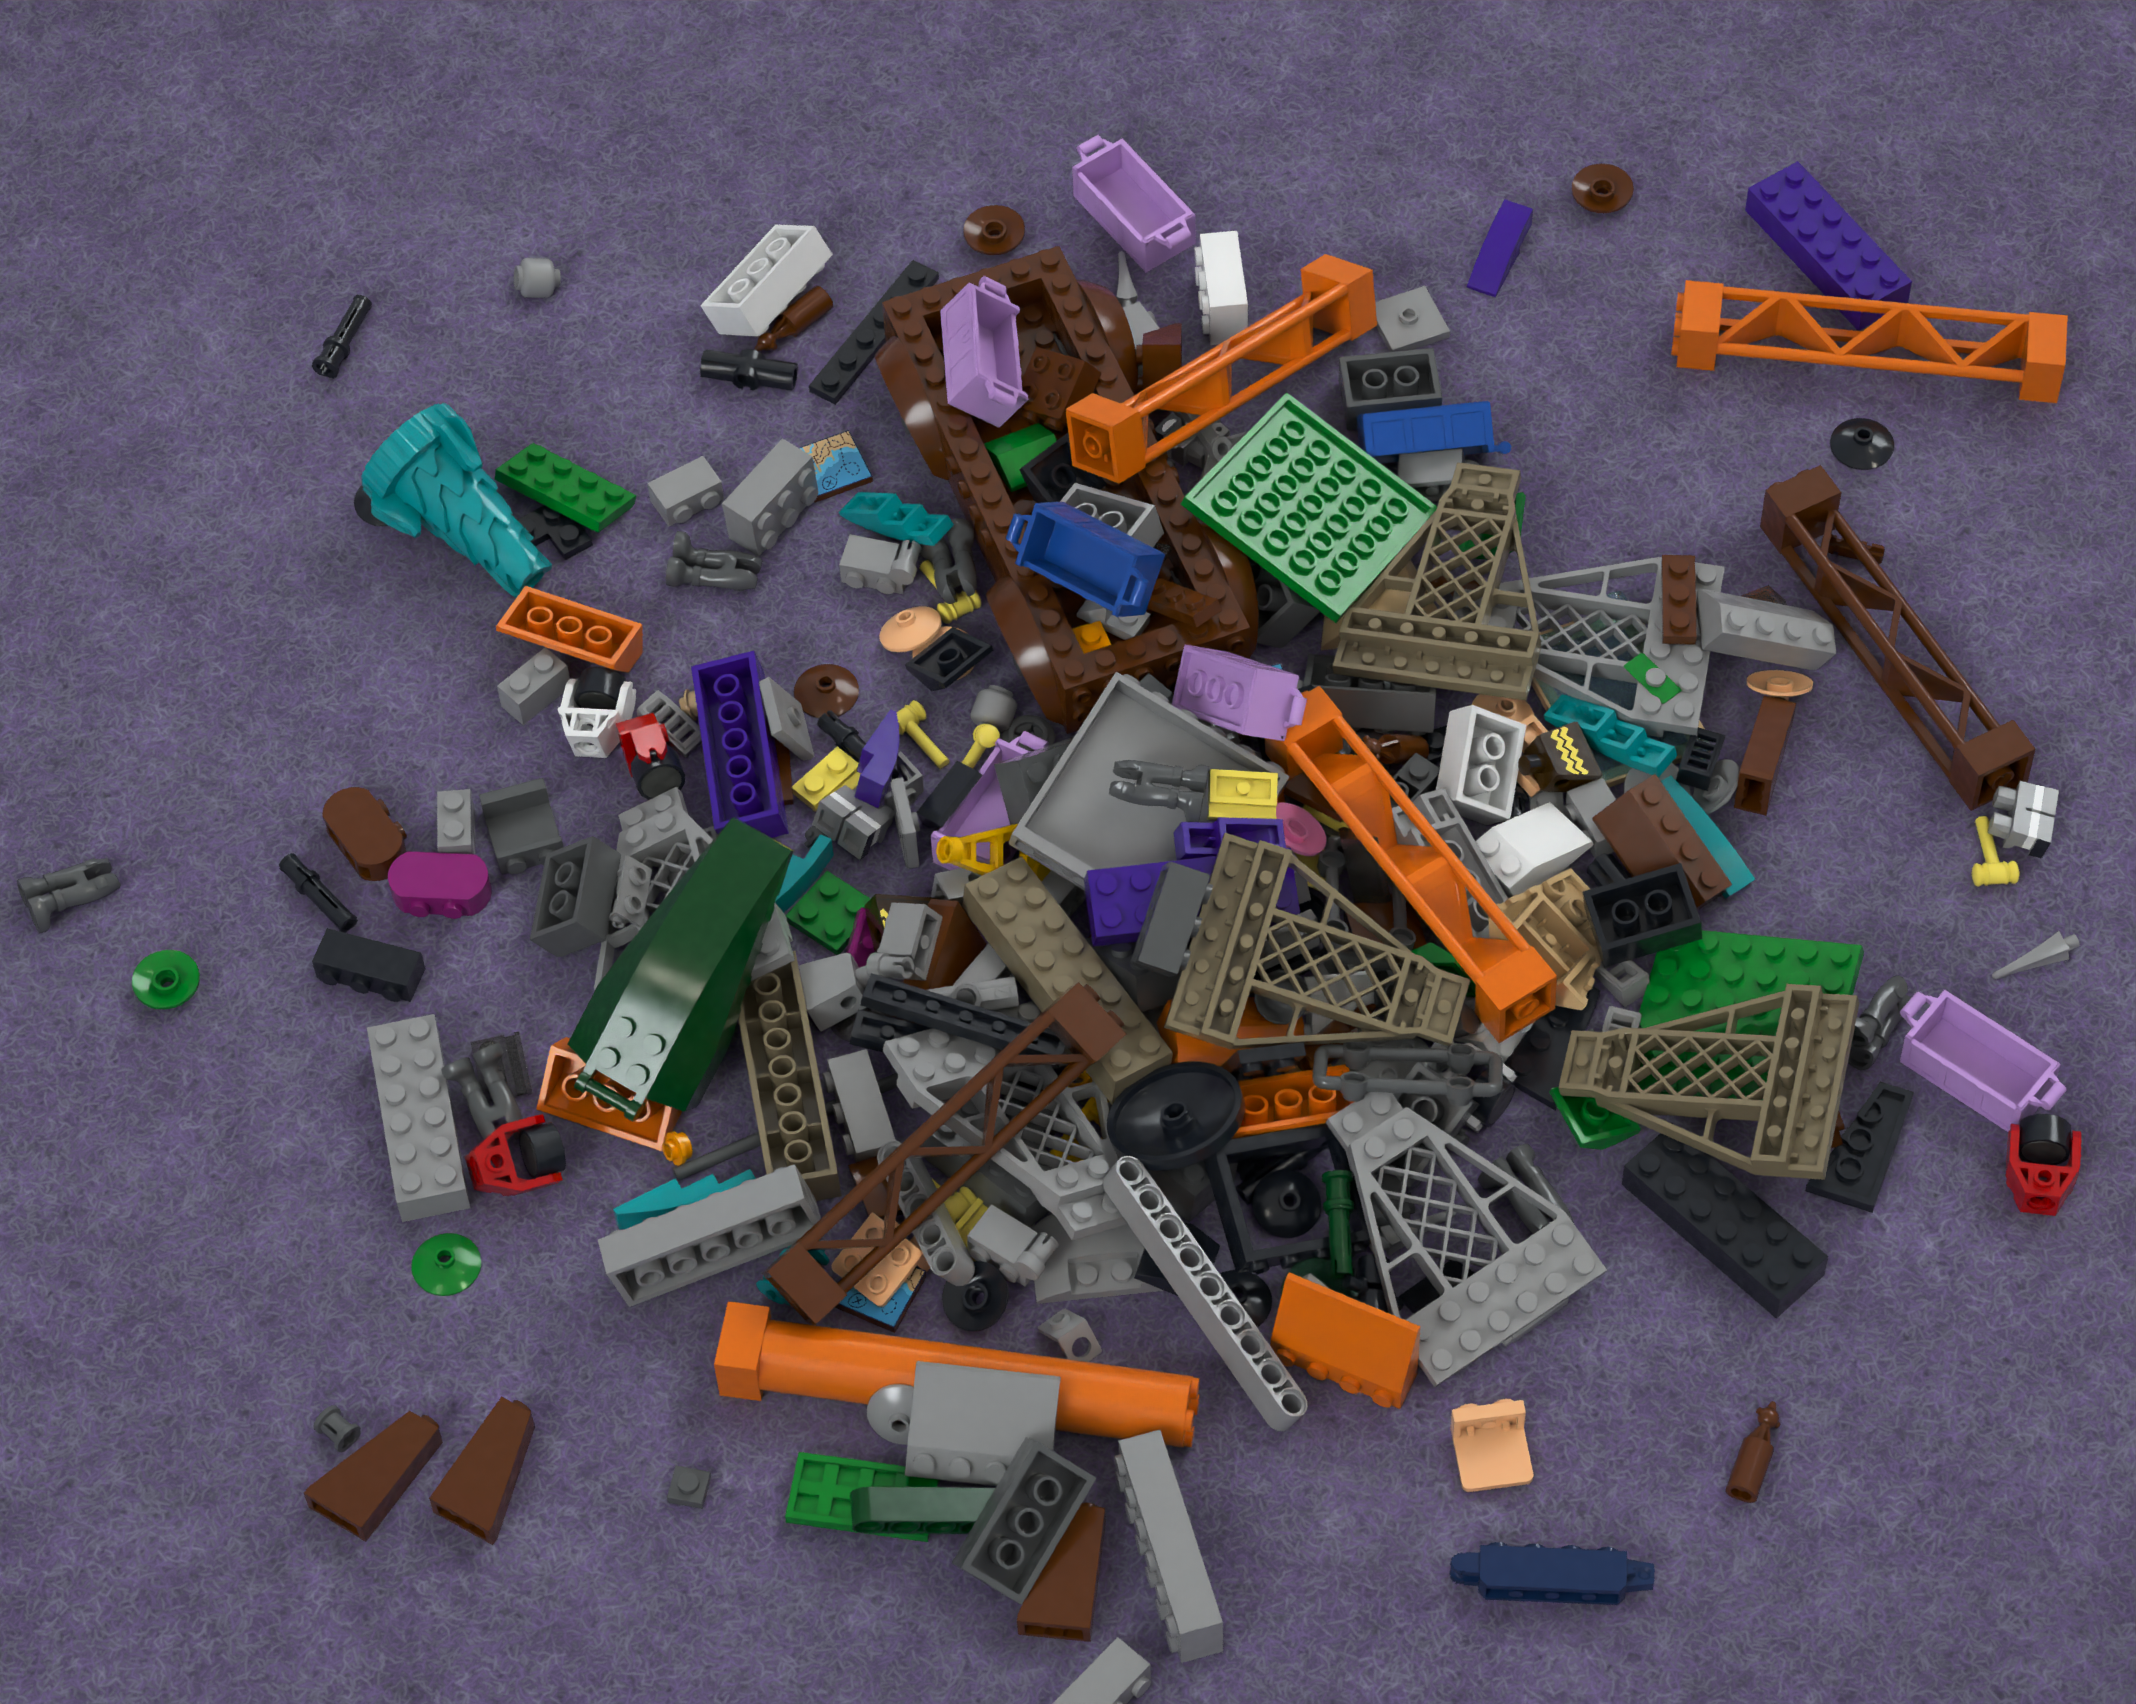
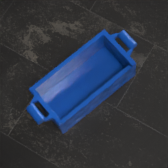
M1488 401L1366 413L1356 416L1359 448L1379 463L1399 462V454L1462 448L1463 454L1468 455L1490 452L1507 454L1511 450V444L1507 441H1501L1494 445L1491 406Z
M1065 502L1035 503L1031 515L1015 513L1006 536V540L1010 541L1019 552L1015 562L1016 565L1030 568L1051 581L1078 593L1085 599L1091 600L1112 611V615L1116 617L1145 615L1165 557V553ZM1026 520L1028 523L1020 544L1018 541Z

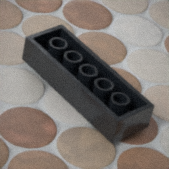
M1660 1133L1624 1165L1622 1185L1776 1319L1825 1275L1828 1256L1709 1154Z

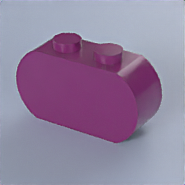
M408 851L395 859L388 872V882L394 903L404 913H410L416 917H426L429 914L444 915L451 919L473 916L486 907L492 894L486 864L475 854Z

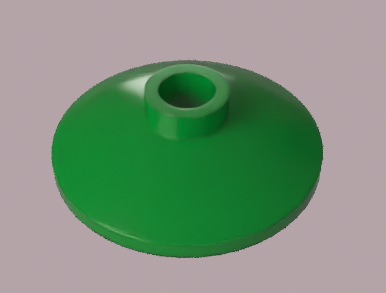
M161 950L148 955L137 965L132 976V988L138 1000L150 1008L160 1010L172 1009L187 1002L195 994L200 983V973L196 962L186 953L177 950ZM166 982L173 983L171 986L162 987Z
M453 1233L439 1234L426 1240L416 1250L412 1259V1274L416 1283L426 1292L439 1296L454 1295L467 1289L477 1279L481 1269L480 1252L471 1240L462 1235ZM443 1256L451 1257L447 1262L439 1261Z

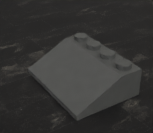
M1308 654L1303 687L1312 685L1316 688L1320 686L1342 712V717L1354 731H1358L1361 728L1374 729L1378 733H1392L1394 730L1407 731L1408 734L1417 736L1425 735L1427 732L1433 733L1437 688L1334 674L1332 665L1335 655Z

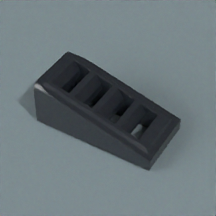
M1698 727L1697 736L1690 735L1678 769L1676 781L1708 791L1726 735ZM1697 738L1704 739V740H1707V741H1710V742H1714V743H1716V744L1713 745V744H1710V743H1706V742H1703V741H1699V740H1697ZM1694 746L1713 751V753L1695 749ZM1691 755H1695V756H1698V757H1702V758H1705V759H1709L1710 761L1708 762V761H1705V760H1701V759H1698V758H1694V757H1691ZM1691 763V764H1694V765H1697V766H1701V767H1704V768H1707V769H1706V770L1700 769V768H1697V767L1690 766V765H1688V764Z

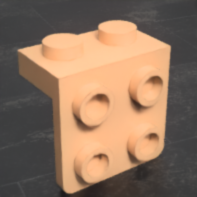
M872 1212L851 1240L883 1238L885 1220L883 1221ZM896 1221L894 1229L899 1225ZM915 1236L910 1241L905 1238L863 1277L854 1288L878 1307H884L916 1266L927 1272L930 1267ZM875 1247L843 1249L833 1261L832 1270L843 1278Z
M1501 1399L1493 1404L1478 1406L1471 1403L1462 1405L1458 1409H1452L1450 1429L1461 1485L1464 1491L1475 1492L1526 1485L1533 1481V1470L1524 1431L1526 1411L1523 1400Z

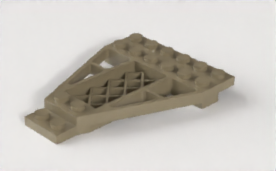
M1457 462L1451 485L1439 499L1436 511L1353 607L1350 606L1345 612L1339 630L1340 643L1332 665L1334 674L1527 700L1541 651V640L1514 504L1521 481L1520 470ZM1449 529L1462 531L1451 538L1446 533ZM1482 533L1495 536L1482 542L1477 535ZM1471 539L1476 546L1462 552L1458 546ZM1426 542L1416 577H1398L1399 572ZM1498 546L1494 557L1489 550ZM1451 550L1456 557L1442 563L1438 556ZM1510 551L1517 553L1524 593L1498 590ZM1483 554L1488 561L1474 567L1470 560ZM1461 565L1468 570V572L1456 578L1450 573V571ZM1490 572L1488 581L1486 582L1482 575ZM1443 575L1448 582L1435 589L1430 582ZM1476 580L1480 587L1467 593L1462 586ZM1385 589L1411 592L1404 614L1368 608ZM1455 590L1460 597L1447 604L1442 597ZM1483 597L1479 608L1474 601ZM1436 601L1441 608L1427 615L1422 608ZM1497 604L1528 608L1532 631L1488 625L1493 607ZM1468 606L1472 613L1459 619L1454 612Z
M1224 833L1209 879V884L1213 885L1212 892L1207 904H1203L1198 917L1202 918L1201 925L1196 937L1191 938L1188 950L1191 951L1186 969L1184 971L1181 970L1164 1028L1227 1049L1260 1048L1304 1042V1045L1403 1040L1414 1039L1416 1036L1448 1047L1452 1044L1470 979L1437 969L1424 957L1414 954L1292 854V850L1262 840L1255 843ZM1288 867H1291L1327 896L1320 923L1275 908ZM1333 902L1383 943L1328 926L1327 920ZM1271 922L1277 923L1276 925L1270 927ZM1286 926L1291 932L1295 943L1280 949L1272 933ZM1298 931L1310 935L1302 939ZM1319 937L1325 945L1328 954L1313 960L1305 943ZM1267 938L1274 953L1260 960ZM1331 942L1343 946L1335 950ZM1299 947L1307 964L1292 971L1283 954ZM1353 948L1361 964L1346 971L1338 954ZM1363 952L1374 955L1376 957L1367 960ZM1278 958L1286 975L1271 982L1262 965ZM1332 958L1340 975L1325 982L1316 965ZM1386 959L1394 975L1379 982L1371 965ZM1311 969L1319 985L1303 992L1295 976ZM1365 969L1373 986L1358 993L1349 976ZM1256 970L1259 973L1262 981L1254 979ZM1289 979L1295 992L1277 987L1276 985ZM1343 979L1352 996L1336 1003L1328 986ZM1395 981L1390 999H1388L1382 987ZM1322 990L1328 1003L1308 996ZM1376 990L1385 1007L1370 1014L1361 997ZM1250 993L1292 1007L1293 1013L1286 1036L1237 1038L1236 1035ZM1355 1001L1361 1014L1341 1007ZM1302 1010L1362 1030V1032L1301 1036L1293 1034L1299 1013ZM1385 1013L1383 1021L1374 1019L1375 1017Z
M1786 984V989L1782 992L1646 1028L1623 1027L1608 1032L1572 1030L1558 1088L1561 1096L1593 1097L1600 1107L1754 1175L1825 1180L1858 1014L1859 999L1857 995L1823 994L1821 986ZM1782 1008L1776 1036L1735 1034L1738 1019ZM1727 1022L1725 1033L1695 1031ZM1649 1050L1664 1051L1650 1062L1643 1055ZM1683 1052L1697 1053L1696 1056L1684 1064L1677 1057ZM1717 1054H1731L1730 1058L1718 1066L1711 1059ZM1751 1056L1766 1057V1059L1754 1067H1751L1745 1061ZM1672 1060L1678 1068L1663 1077L1657 1070ZM1703 1063H1706L1712 1070L1697 1079L1691 1072ZM1740 1064L1746 1072L1731 1081L1726 1076V1073ZM1769 1070L1767 1082L1765 1083L1760 1075ZM1652 1074L1657 1082L1643 1091L1637 1083ZM1686 1076L1691 1084L1677 1093L1671 1085ZM1720 1078L1726 1086L1711 1095L1705 1087ZM1754 1080L1760 1088L1745 1097L1739 1089ZM1666 1090L1670 1095L1659 1093ZM1697 1092H1700L1704 1097L1693 1096V1095L1696 1094ZM1734 1094L1738 1099H1732L1727 1097ZM1653 1115L1707 1118L1704 1135H1696ZM1719 1120L1758 1121L1751 1157H1746L1712 1142L1716 1123Z

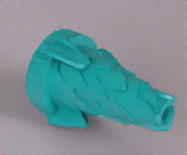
M446 403L435 404L420 411L395 430L379 446V449L372 455L370 461L365 466L361 480L363 491L371 498V513L388 526L402 533L409 534L414 538L421 535L422 524L433 535L442 538L452 549L466 556L474 566L480 563L503 589L517 598L525 586L533 588L542 579L544 574L552 569V563L531 542L534 537L512 515L511 508L496 491L498 489L497 484L482 469V460L473 438L472 430L465 420Z

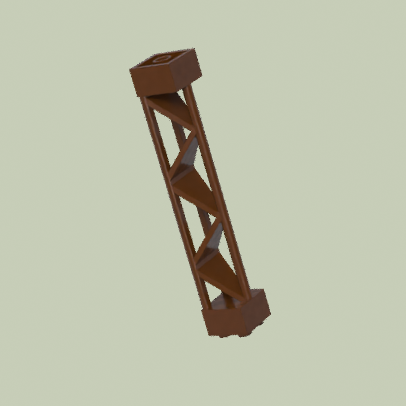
M1819 465L1810 470L1805 469L1795 477L1784 482H1776L1766 489L1760 523L1761 529L1778 552L1783 555L1939 765L1970 811L1993 801V796L1998 786L2016 789L2020 781L2028 783L2035 747L2014 720L2000 726L1838 511L1841 491L1824 468ZM1836 529L1878 586L1828 559V550L1833 530ZM1824 535L1820 548L1814 539ZM1803 545L1818 565L1816 578L1793 548ZM1836 605L1849 607L1885 655L1883 668ZM1867 609L1893 611L1889 638H1887ZM1900 615L1947 677L1896 650L1895 643ZM1903 696L1916 697L1953 746L1952 761ZM1935 700L1962 703L1957 730ZM1970 707L1988 732L1965 742Z
M1079 982L1069 987L762 1273L809 1325L817 1324L847 1296L846 1293L1090 1065L1096 1063L1126 1035L1121 1029L1124 1026L1123 1021L1112 1010L1106 1012L1098 1004L1100 997L1088 984L1082 986ZM1047 1027L1073 1053L1018 1055ZM1072 1063L993 1137L1004 1067ZM987 1084L982 1146L920 1147ZM973 1155L894 1229L906 1159ZM888 1176L883 1238L819 1241ZM875 1247L837 1283L807 1252L812 1250Z

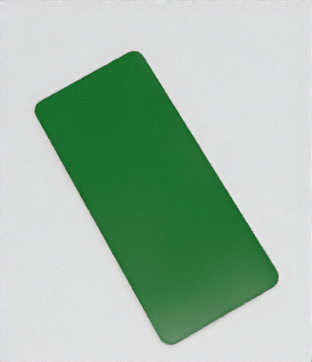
M1640 653L1624 665V668L1652 695L1658 697L1662 704H1665L1681 692L1679 686L1667 675L1664 684L1660 687H1652L1647 684L1645 680L1646 672L1651 668L1658 667L1644 653Z

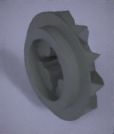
M1024 715L1013 719L1010 728L1003 730L1002 740L1008 743L1021 736L1024 731L1030 734L1033 731V735L1048 741V746L1054 744L1055 740L1054 730L1049 722L1034 715ZM1019 743L1018 745L1019 747L1026 749L1030 752L1034 751V749L1024 746L1021 743Z

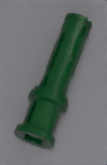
M1332 1170L1322 1174V1182L1326 1184V1201L1323 1203V1210L1328 1215L1330 1277L1338 1280L1344 1279L1346 1274L1353 1276L1350 1214L1354 1210V1202L1350 1198V1183L1353 1181V1173L1346 1170Z

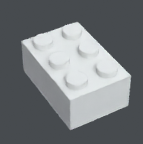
M1237 231L1200 234V247H1194L1196 266H1200L1195 267L1196 286H1199V290H1203L1198 291L1199 309L1203 313L1201 316L1203 334H1209L1210 345L1220 344L1248 327V302Z
M1475 705L1449 712L1436 790L1445 788L1460 816L1485 825L1510 820L1519 771L1518 761L1521 757L1526 730L1525 724Z

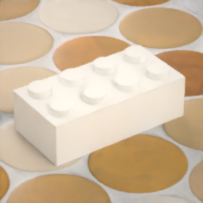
M774 225L700 306L719 334L758 337L768 330L769 324L777 315H780L787 309V304L806 288L807 282L815 274L823 270L825 263L833 254L815 226Z

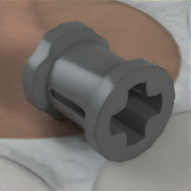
M335 1405L324 1409L316 1418L313 1426L317 1433H324L334 1442V1448L338 1452L346 1451L361 1435V1428L355 1423H349L341 1415V1410Z

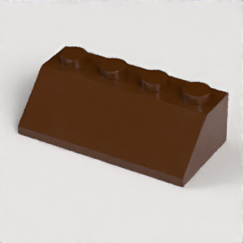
M1656 774L1628 790L1592 818L1632 877L1681 863L1697 911L1723 895L1732 885Z

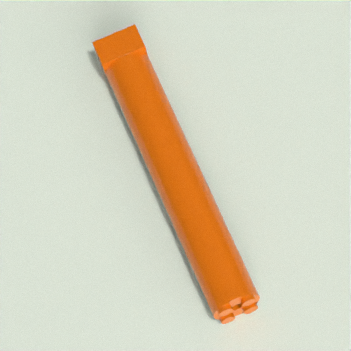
M729 1301L727 1303L714 1361L720 1396L762 1401L763 1392L770 1391L868 1405L872 1395L882 1387L893 1384H904L914 1387L916 1362H932L1060 1376L1055 1428L1057 1431L1127 1439L1161 1430L1165 1445L1182 1448L1192 1447L1195 1430L1193 1421L1194 1415L1198 1414L1200 1394L1198 1392L1200 1378L772 1320L770 1307Z

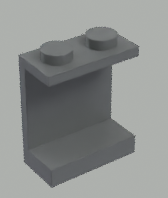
M544 778L479 794L482 811L501 875L507 873L519 874L524 872L526 868L540 864L544 865L546 854L563 848L562 838L559 836L549 803Z

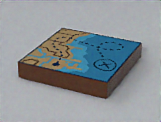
M849 430L799 447V449L813 457L818 485V496L814 503L873 482V476Z
M915 1267L884 1307H878L853 1287L835 1308L895 1333L927 1277L926 1271Z

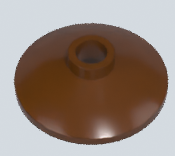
M1610 164L1589 165L1581 169L1572 181V195L1575 201L1584 209L1595 213L1616 212L1624 208L1633 196L1634 186L1630 176L1621 168Z
M989 205L975 210L968 216L964 223L963 233L965 241L973 250L985 255H1001L1019 246L1025 235V224L1022 217L1013 209L1001 205Z
M834 664L817 665L806 670L798 678L794 687V697L801 703L803 712L816 718H820L824 713L827 714L829 710H832L837 716L845 714L855 705L859 696V685L855 676L846 668ZM823 684H831L829 687L821 686Z

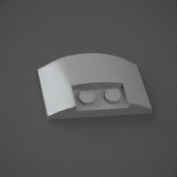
M1053 1213L1030 1227L1038 1232V1235L1041 1232L1047 1233L1046 1241L1052 1236L1059 1244V1247L1044 1264L1045 1270L1034 1281L1037 1304L1164 1291L1134 1278L1145 1248L1128 1224L1073 1241Z

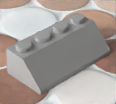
M1705 589L1697 591L1702 650L1807 670L1819 669L1836 655L1833 624L1813 610Z

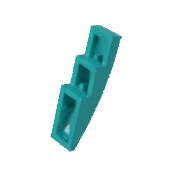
M857 492L838 512L840 516L865 529L902 541L910 540V543L915 541L919 544L935 546L954 526L948 515L928 514L922 504L902 503L895 493Z
M1561 694L1543 715L1544 719L1556 728L1572 722H1578L1590 748L1629 767L1651 775L1656 774L1657 777H1660L1678 756L1675 746L1648 738L1645 728L1618 720L1615 710Z
M1671 775L1662 780L1661 783L1732 883L1723 894L1724 898L1726 899L1756 880L1730 842L1692 796Z
M820 834L804 859L792 854L780 893L775 901L783 913L816 881L833 858L831 838Z
M751 1169L719 1184L715 1176L711 1174L684 1188L680 1187L675 1178L614 1208L616 1224L619 1230L627 1229L642 1223L647 1218L661 1216L674 1211L681 1205L692 1204L707 1198L710 1194L726 1191L739 1186L746 1180H754L756 1178Z

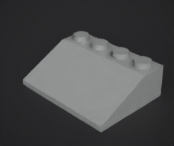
M917 1361L905 1476L997 1486L1026 1437L1038 1441L1053 1451L1060 1376Z

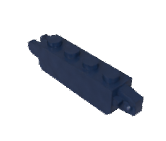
M1502 1542L1480 1545V1553H1457V1555L1451 1558L1449 1573L1450 1579H1452V1582H1456V1584L1478 1586V1593L1485 1600L1619 1605L1625 1599L1626 1592L1653 1590L1655 1578L1654 1564L1627 1559V1551H1618L1613 1547H1601L1597 1550L1581 1549L1575 1545H1567L1561 1548H1545L1540 1544H1528L1524 1547L1508 1546Z

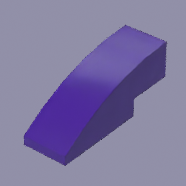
M1504 199L1481 247L1467 288L1496 298L1520 253V246L1532 225V208Z
M890 709L862 749L857 772L861 774L854 797L876 808H879L887 793L898 756L900 738L896 711Z
M1218 817L1214 823L1181 822L1173 832L1176 860L1217 856L1224 833L1255 843L1262 840L1286 848L1283 819Z

